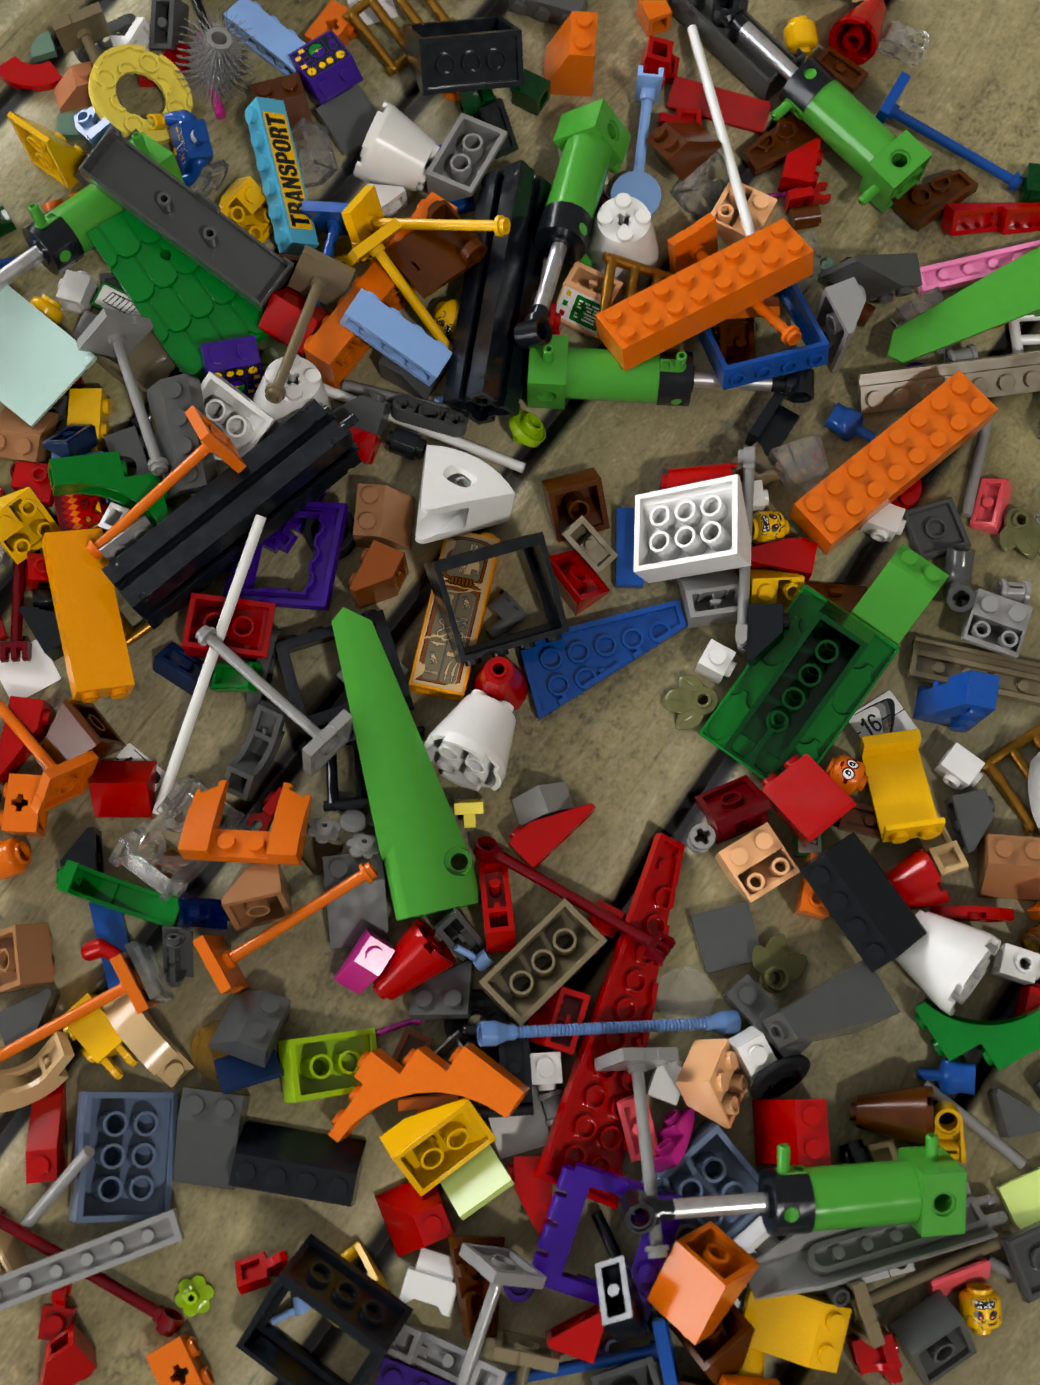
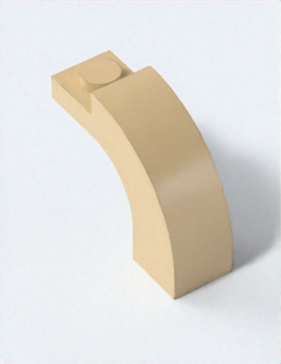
M127 994L102 1006L109 1022L132 1053L153 1075L157 1074L171 1088L194 1068L193 1062L161 1031L148 1010L137 1014Z
M55 1031L38 1054L24 1064L0 1070V1113L25 1107L44 1098L69 1077L65 1067L75 1055L66 1032Z

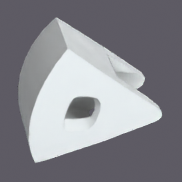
M427 445L422 470L415 540L420 544H426L507 522L510 519L515 492L495 469L481 459L453 448Z

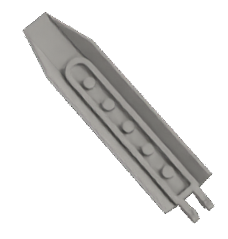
M967 1180L965 1234L921 1237L911 1224L812 1231L808 1234L788 1235L755 1259L760 1265L748 1284L755 1300L825 1290L996 1238L999 1235L992 1228L1005 1224L1008 1217L1004 1211L984 1215L982 1211L994 1207L998 1203V1199L992 1193L974 1198V1196H971Z

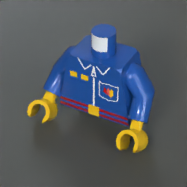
M188 110L168 112L165 115L148 114L146 118H154L155 125L154 127H149L150 130H163L166 125L169 126L168 131L174 155L185 185L189 187L205 179L208 167L213 159V150L205 120L196 119V116Z

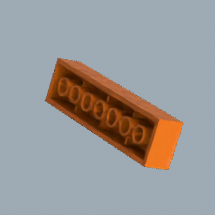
M431 191L426 199H422L418 203L416 211L410 218L427 219L429 206L435 201L445 199ZM448 202V203L454 208V210L458 213L457 207L454 206L453 204H451L450 202ZM399 230L395 237L386 242L384 251L415 230ZM376 257L371 260L369 268L363 276L357 277L349 293L339 299L337 307L331 315L325 316L318 331L314 335H310L304 344L303 349L306 359L316 366L321 373L322 381L335 388L341 385L371 348V345L339 324L360 289L363 288L374 293L382 303L389 308H395L399 312L408 302ZM404 277V279L406 280V282L409 284V286L412 288V290H413L414 293H415V292H416L415 288H414V287L408 282V280Z
M782 218L595 314L598 337L626 372L813 274L814 250Z
M959 370L796 501L789 516L814 543H818L817 546L821 551L828 555L878 512L989 424L998 408Z

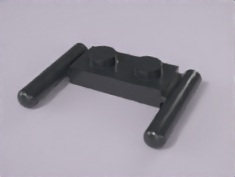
M513 1021V1022H501V1023H504V1024H506V1025H513V1024H515V1026H519L515 1021ZM478 1024L464 1025L461 1029L462 1035L464 1037H476ZM518 1037L516 1040H508L499 1044L500 1065L530 1087V1090L519 1106L509 1117L534 1115L529 1038ZM486 1105L474 1106L481 1118L503 1117Z

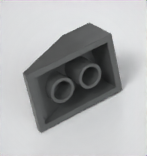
M917 253L856 255L820 272L822 278L833 284L855 277L858 285H861L865 290L866 301H877L879 305L893 302V297L910 295L912 294V289L923 285Z
M380 852L373 854L371 859H365L363 856L355 858L350 854L322 857L321 867L324 892L360 870L358 865L362 862L365 864L370 861L378 873V877L374 879L373 883L369 884L366 880L326 905L330 950L354 947L365 928L389 942L385 877Z
M183 1087L177 1119L173 1170L174 1182L234 1190V1186H229L228 1184L234 1155L246 1125L251 1095L223 1094L222 1091Z

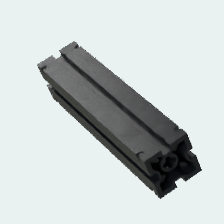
M523 160L506 165L505 170L497 169L489 172L481 180L482 189L479 192L475 220H494L497 215H503L509 218L511 227L509 234L503 237H497L491 231H474L487 245L488 250L486 255L477 264L465 271L451 351L453 353L450 357L445 385L447 390L443 396L444 404L457 412L464 410L465 417L478 425L495 421V416L505 419L519 415L520 410L519 400L522 398L529 349L522 350L516 344L514 328L517 323L523 322L525 316L531 312L539 288L544 255L536 248L534 236L552 186L542 176L534 175L535 170Z
M315 399L312 400L303 411L297 412L241 457L247 467L239 474L231 467L227 468L117 556L113 563L110 562L101 570L120 591L130 606L155 630L163 623L165 618H170L190 601L191 592H202L239 562L256 514L266 518L257 544L258 546L292 519L297 512L302 511L310 501H314L344 477L349 469L355 468L362 462L357 453L360 448L351 438L353 434L349 430L359 422L358 418L354 413H351L340 423H337L334 420L336 419L335 414L327 405L322 407Z

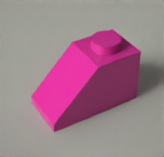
M365 928L333 979L359 995L380 976L394 954L395 949L390 942Z

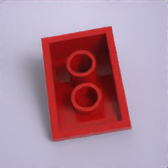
M191 592L181 645L187 656L206 658L209 645L201 646L195 635L204 625L216 629L227 597ZM238 599L223 643L241 659H267L276 603Z

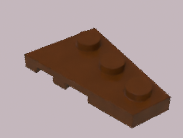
M958 169L931 178V182L919 186L915 184L899 200L893 197L891 199L893 202L891 208L918 232L943 215L945 203H960L975 193L978 183L963 170Z

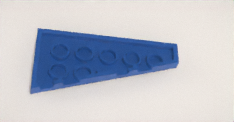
M680 600L570 626L569 632L562 633V639L548 643H546L545 639L535 641V647L521 650L520 654L538 721L686 629L687 624Z

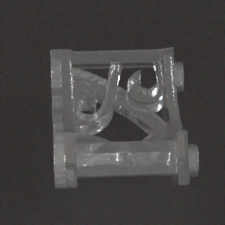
M192 774L177 780L169 794L157 807L156 811L160 814L150 824L144 821L136 829L122 836L108 859V862L116 868L123 865L161 894L159 899L163 902L173 896L176 898L180 897L188 884L210 862L184 860L182 856H164L166 841L162 834L163 830L181 832L194 797L192 795L193 792L195 793L198 789H201L202 792L208 790ZM225 802L223 814L227 816V819L220 829L241 830L242 824L240 822L245 814L237 811ZM182 814L184 822L177 823L174 821L176 815ZM152 842L160 845L156 854H153L155 847H148ZM157 865H161V872L155 869ZM171 872L174 875L169 879L164 874Z

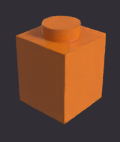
M637 0L636 15L647 37L670 30L672 11L667 0Z

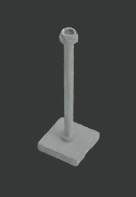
M103 308L76 340L78 350L117 358L150 457V461L147 463L148 470L155 476L164 475L169 470V462L167 458L161 457L128 358L131 352L153 329L151 319Z
M202 626L195 635L198 643L201 646L208 644L313 738L302 749L303 770L312 777L352 738L353 716L345 709L321 730L215 636L217 630L214 627Z
M678 1047L620 1048L595 1058V1071H628V1074H632L644 1192L647 1195H656L658 1198L644 1073L647 1070L679 1060ZM660 1220L659 1225L654 1226L649 1232L650 1246L645 1247V1252H648V1259L668 1257L667 1250L670 1249L669 1245H663Z
M462 1243L459 1256L479 1271L490 1284L456 1385H469L502 1286L543 1290L547 1277L510 1248Z

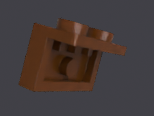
M754 318L726 319L716 324V338L720 340L719 349L727 365L756 358Z

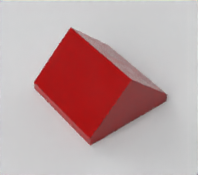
M289 287L273 292L259 323V329L288 347L307 298ZM318 305L315 307L298 353L303 357L305 355L303 349L305 341L310 335H314L318 331L325 316L331 315L330 312Z
M576 550L549 556L559 594L575 616L610 592L594 569Z
M99 761L89 781L94 817L153 818L152 810L155 799L157 762Z
M595 1304L546 1330V1342L549 1348L593 1364L604 1330L600 1305Z

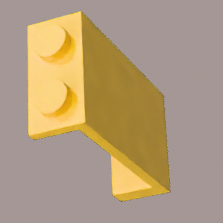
M919 729L863 736L861 738L858 750L861 761L865 765L864 773L868 776L867 785L883 843L892 841L894 844H900L909 839L920 837L923 840L933 839L941 835L946 823L944 817H937L919 753V746L922 740Z

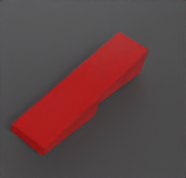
M945 203L941 229L949 236L998 231L1001 235L1040 231V203Z

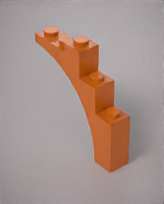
M473 1043L464 1047H457L449 1058L452 1065L426 1045L417 1050L413 1048L406 1055L402 1062L405 1067L384 1050L378 1048L371 1052L366 1051L357 1062L356 1066L359 1069L354 1077L362 1084L359 1083L349 1095L351 1102L346 1110L342 1108L335 1115L331 1122L334 1127L328 1135L338 1143L347 1138L358 1124L380 1105L392 1099L415 1093L440 1092L463 1096L484 1104L503 1117L508 1118L519 1106L530 1090V1087Z

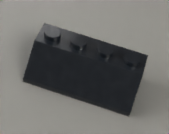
M855 831L806 862L800 869L802 875L872 973L899 957L927 933Z
M247 1120L234 1155L228 1185L352 1207L356 1202L367 1141L345 1138L337 1143L328 1134Z

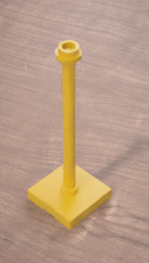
M365 185L341 212L352 248L393 219L384 218L375 185ZM497 215L494 220L396 218L402 226L399 230L491 231L497 237H503L509 234L511 227L509 218L503 215ZM370 254L361 261H366L370 257Z
M393 218L354 247L344 258V261L348 266L353 267L369 254L372 258L376 257L434 339L443 342L448 350L452 351V344L384 251L386 247L383 244L391 239L402 227L398 220Z

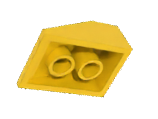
M10 111L7 117L31 162L71 190L79 181L73 175L86 158V153L78 145L72 146L59 132L53 133L45 126Z
M468 1098L406 1117L379 1137L392 1160L421 1197L496 1140Z
M748 1286L742 1314L755 1328L750 1348L807 1368L837 1373L852 1308L848 1305L836 1307L827 1296L807 1292L755 1300L750 1286Z

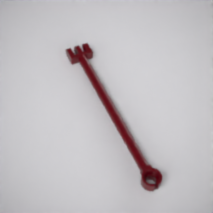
M15 464L11 467L10 470L11 477H13ZM25 560L18 565L13 562L10 642H0V661L2 663L9 662L10 651L12 662L20 661L21 651L23 661H31L32 643L22 641L23 616L18 609L24 605Z
M481 836L476 840L473 852L478 861L483 863L497 861L562 899L565 898L570 904L646 946L643 955L658 964L663 963L666 956L675 946V940L662 931L658 930L653 937L501 851L502 848L498 846L493 838Z
M0 1206V1229L48 1257L65 1251L5 1216L6 1209ZM103 1272L85 1278L152 1317V1320L157 1323V1332L165 1337H172L174 1333L179 1331L184 1322L183 1315L177 1310L157 1305Z

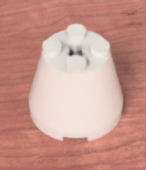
M384 101L382 105L383 112L378 110L365 137L360 154L361 161H357L353 175L371 183L402 186L405 190L413 192L418 190L422 192L426 185L425 173L439 151L440 146L398 108Z
M619 193L616 197L606 201L594 218L593 230L586 254L593 261L591 268L602 273L605 272L606 262L602 261L604 252L616 254L655 268L658 263L659 243L652 223L651 213L640 200L631 197L627 193ZM616 266L615 279L623 282V286H627L629 270ZM639 274L638 285L645 282L649 277Z
M298 354L284 385L286 390L284 400L275 404L269 402L265 397L266 385L274 382L283 357L274 360L268 366L254 394L252 401L275 420L262 440L297 412L303 411L306 405L314 399L322 407L327 405L331 409L330 401L321 379V373L313 363L300 357Z
M474 689L471 694L467 695L428 735L423 744L430 761H433L434 764L442 769L440 775L456 785L479 792L481 787L490 788L493 791L499 789L506 775L516 725V718L513 714L514 707L509 702L498 701L478 689Z
M919 910L915 916L927 933L897 957L896 961L939 1009L952 1016L956 1011L954 1005L957 1002L963 1005L987 972V967L991 961L989 957L991 954L993 956L997 954L1001 940L983 930L929 911L925 913Z

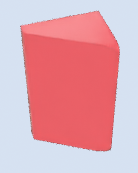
M981 478L969 523L970 528L999 535L1003 529V519L1007 513L1012 493V486L1008 479Z
M633 1094L616 1101L631 1163L641 1161ZM647 1100L654 1157L657 1153L656 1147L659 1144Z
M980 1257L924 1283L928 1294L933 1295L940 1290L946 1296L966 1288L968 1283L987 1281L990 1276L991 1263L989 1260Z

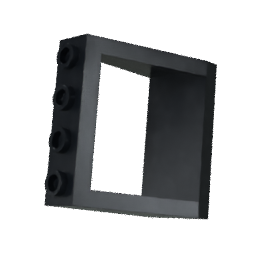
M502 16L403 24L405 54L423 96L524 86L522 30Z
M543 532L521 536L424 564L456 662H465V666H472L481 663V657L491 654L492 658L506 656L509 654L508 649L519 647V651L535 647V641L545 639L546 643L562 639V633L569 632ZM523 549L548 623L464 647L442 572Z
M372 609L363 612L361 616L371 620L374 627H377L382 646L409 711L415 710L383 609L379 611ZM332 625L325 628L323 626L313 627L306 634L300 636L288 635L283 637L280 642L274 643L290 702L321 730L343 709L351 714L349 703L307 716L290 653L335 640ZM297 725L298 731L308 744L313 738Z
M310 1234L280 1272L236 1347L286 1385H366L414 1309L313 1234ZM288 1291L292 1292L370 1351L350 1384L268 1323Z

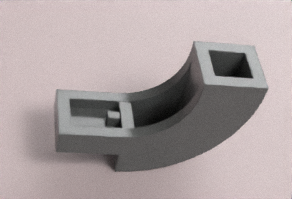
M264 700L258 703L245 743L235 759L227 766L224 780H227L229 783L227 792L245 801L251 797L264 779L283 740L285 732L282 730L287 715L277 706Z

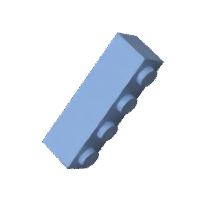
M238 0L228 9V12L226 11L223 14L226 26L228 22L230 24L228 31L231 27L233 29L238 23L241 24L230 33L234 34L236 31L239 32L241 29H246V31L238 33L234 37L256 36L243 38L239 41L257 44L246 46L252 51L257 52L258 56L284 76L297 73L288 54L306 43L292 29L288 30L274 15L270 16L256 1Z
M363 288L360 289L339 324L429 387L437 379L453 353L448 350L443 342L434 340L425 333L422 327L410 323L403 318L398 310L389 308L380 301L377 295Z

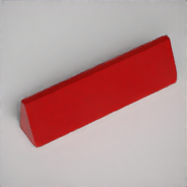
M675 76L666 108L676 111V108L702 109V118L713 121L703 84ZM714 87L725 125L763 135L772 106L771 102Z

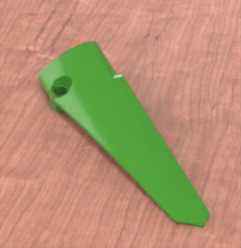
M1040 246L894 329L887 357L904 364L1031 313L1035 317L1040 316Z
M343 607L331 622L350 713L353 716V727L381 859L385 864L396 921H406L450 911L454 908L459 909L482 903L472 857L468 852L373 622ZM456 855L465 856L468 860L467 867L463 870H455L451 866L452 858Z

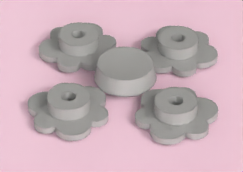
M338 790L339 799L356 797L352 792ZM371 808L367 810L366 816L355 809L331 811L332 813L339 812L342 815L340 824L332 822L329 817H323L322 819L313 818L309 821L308 835L315 837L318 843L323 844L329 840H337L338 833L342 827L348 832L355 833L353 839L347 841L351 856L355 858L363 856L365 859H371L373 854L380 852L376 837L360 832L366 825L374 826Z

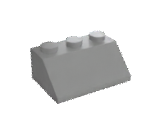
M461 112L425 173L428 192L431 193L432 191L450 202L471 197L506 139L508 131Z
M855 277L824 288L814 314L829 342L827 365L831 373L836 372L866 301L865 290L861 285H858Z

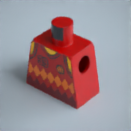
M87 494L53 496L60 531L100 528L98 525L110 504L105 503L103 497Z

